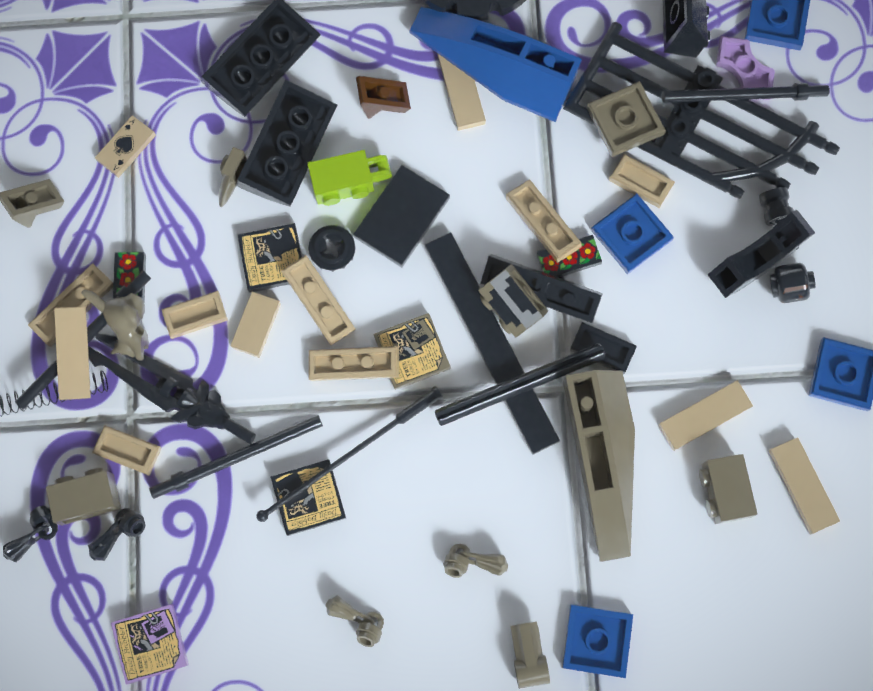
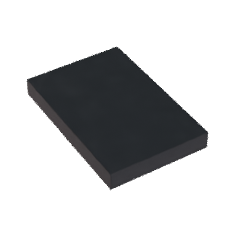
M401 165L353 233V237L403 268L449 201L450 194Z

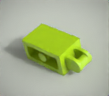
M365 149L308 162L318 205L331 206L339 203L341 199L350 197L361 199L367 197L369 193L374 192L373 183L392 177L387 156L379 155L367 158ZM378 166L379 171L370 173L369 168Z

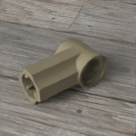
M537 621L510 626L516 657L514 667L518 688L550 684L547 659L542 652Z

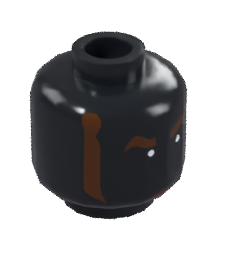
M803 263L778 266L775 268L774 274L770 275L773 298L778 297L781 303L807 300L810 297V289L816 288L814 272L807 271Z

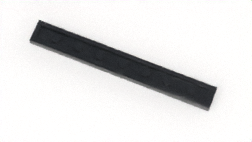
M450 232L425 244V249L495 384H500L524 374L525 372L493 311L486 308L480 299L481 294L478 291L481 288L452 233ZM534 389L504 400L532 456L560 442Z

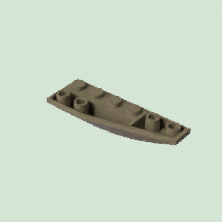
M593 370L566 375L563 386L599 562L631 557L635 426L623 371Z

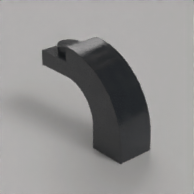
M794 210L754 243L740 252L727 257L707 275L722 295L727 298L745 288L799 249V246L815 234V231L798 210Z

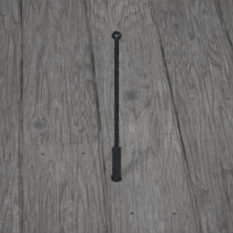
M436 386L432 387L431 391L396 414V419L268 509L259 510L256 514V519L259 522H265L268 519V515L396 425L405 424L437 400L443 399L439 389Z

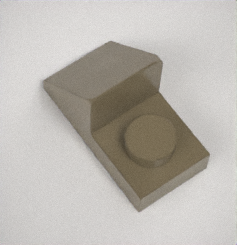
M50 179L0 192V202L12 220L27 228H31L36 215L60 209L65 202Z

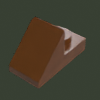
M366 76L356 77L360 105L368 119H371L381 110L406 113L411 109L406 82Z

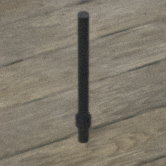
M794 83L792 86L672 90L662 91L661 99L663 103L792 98L794 101L807 100L808 97H828L830 88L828 85L809 86L807 83Z
M142 271L127 287L123 286L115 294L116 298L126 297L130 293L137 294L152 278L145 271ZM103 313L87 327L88 343L107 325ZM57 359L15 401L21 409L24 410L58 375Z
M319 415L190 471L185 473L179 471L172 474L171 479L150 487V494L155 499L174 490L179 492L189 488L190 483L323 427Z

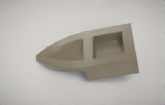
M235 147L232 148L229 155L224 156L220 165V171L223 176L219 191V207L221 208L233 194L237 180L247 161L244 151Z

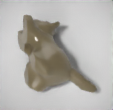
M83 290L82 295L103 313L108 326L118 338L111 354L128 355L142 361L144 359V349L149 348L148 333L140 325L145 313V303L142 298L130 293L126 297L114 298L106 302L96 293Z

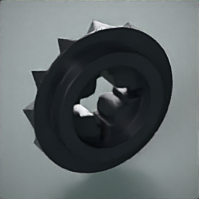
M328 225L318 229L312 235L308 245L312 262L320 269L331 272L341 268L345 269L346 265L353 260L356 250L355 241L351 233L337 225ZM327 239L329 243H332L334 246L338 244L340 245L337 248V258L335 255L333 256L331 252L327 254L324 253L328 250L326 242Z

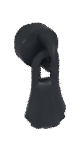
M39 506L31 511L29 522L34 531L3 545V557L17 563L41 538L50 540L55 537L58 532V525L53 523L50 508ZM51 526L52 532L50 534H47L50 529L49 527Z
M128 508L120 510L115 515L114 523L110 528L88 545L89 557L94 561H105L122 533L129 537H136L143 533L146 527L144 517ZM118 526L120 530L115 533L113 530Z

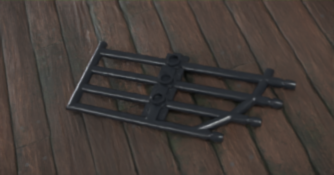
M613 22L564 105L563 110L595 125L587 108L581 106L579 102L586 91L599 98L614 92L592 81L599 68L631 84L640 81L645 91L661 98L662 91H671L606 58L612 45L688 82L684 90L727 88L720 85L723 77L717 75L715 71L697 65L693 72L619 35L622 25L618 22ZM750 100L725 101L797 137L787 149L710 111L707 107L711 101L671 102L670 104L674 105V108L668 119L657 114L666 130L665 134L658 137L655 142L648 141L637 146V148L739 199L742 198L745 191L737 185H732V181L758 178L770 185H775V188L786 187L789 189L791 185L789 181L782 177L779 178L776 174L770 172L786 163L798 169H803L808 174L816 175L820 167L797 155L807 143L819 149H824L825 152L832 155H837L840 150L836 143L829 142L826 138L816 134L820 127L817 122L809 121L804 128ZM702 119L774 157L757 165L694 133V130ZM687 143L738 169L712 173L681 157V154Z

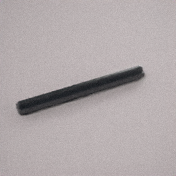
M598 343L436 409L435 417L440 426L451 423L597 363L605 358L604 349Z

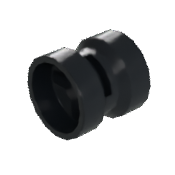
M774 188L759 195L760 205L766 208V213L764 214L766 225H777L794 211L793 207L789 206L788 203L790 198L788 188Z

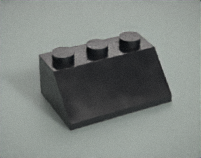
M663 0L664 53L696 58L708 46L710 41V31L707 30L709 6H707L706 0Z

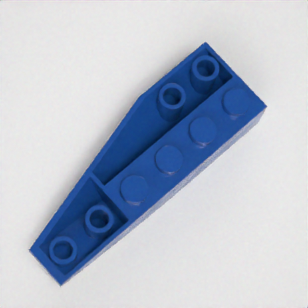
M420 8L409 30L411 35L501 100L555 123L575 81L582 61L579 57L506 28L449 12H439L430 8Z

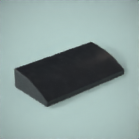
M274 0L201 76V83L232 109L245 117L317 41L321 34L284 0Z
M285 79L240 173L236 186L267 200L291 207L309 168L308 162H312L338 104Z

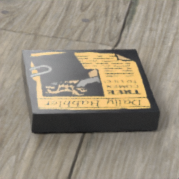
M295 223L238 234L249 293L290 285L281 271L302 258Z
M330 459L271 476L277 502L331 464ZM333 470L279 508L286 536H292L347 519Z

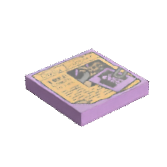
M173 604L111 623L126 685L189 666Z

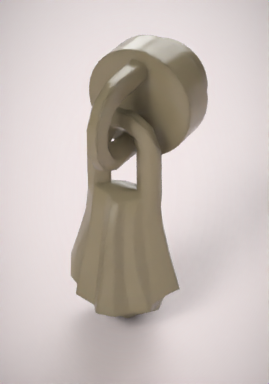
M464 544L452 546L443 563L445 573L453 578L462 577L467 572L469 564L478 566L497 576H501L504 572L508 571V563L504 555L471 553L470 549ZM458 549H462V550H463V551H460L458 554L456 553Z
M338 595L328 599L325 604L328 616L360 623L356 630L358 643L365 647H373L374 644L380 641L382 636L381 630L384 626V618L381 614L369 612L365 615L357 611ZM373 617L378 619L377 625H374Z

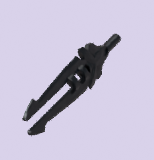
M97 334L95 336L98 341L111 349L115 348V343L118 340L117 336ZM88 346L89 360L94 367L105 366L165 412L177 410L178 412L171 417V420L178 423L187 422V427L193 429L202 427L225 429L248 444L254 441L256 434L230 419V415L221 404V395L216 390L209 391V385L204 380L201 381L197 390L193 387L192 378L146 355H144L142 361L137 360L136 357L123 355L160 377L158 383L154 386ZM176 387V393L174 394V396H171L170 392L172 388Z

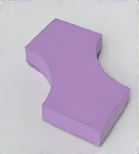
M725 36L720 37L716 61L717 67L724 68L732 73L738 80L741 88L773 87L775 70L762 65L756 60L751 52L749 40Z

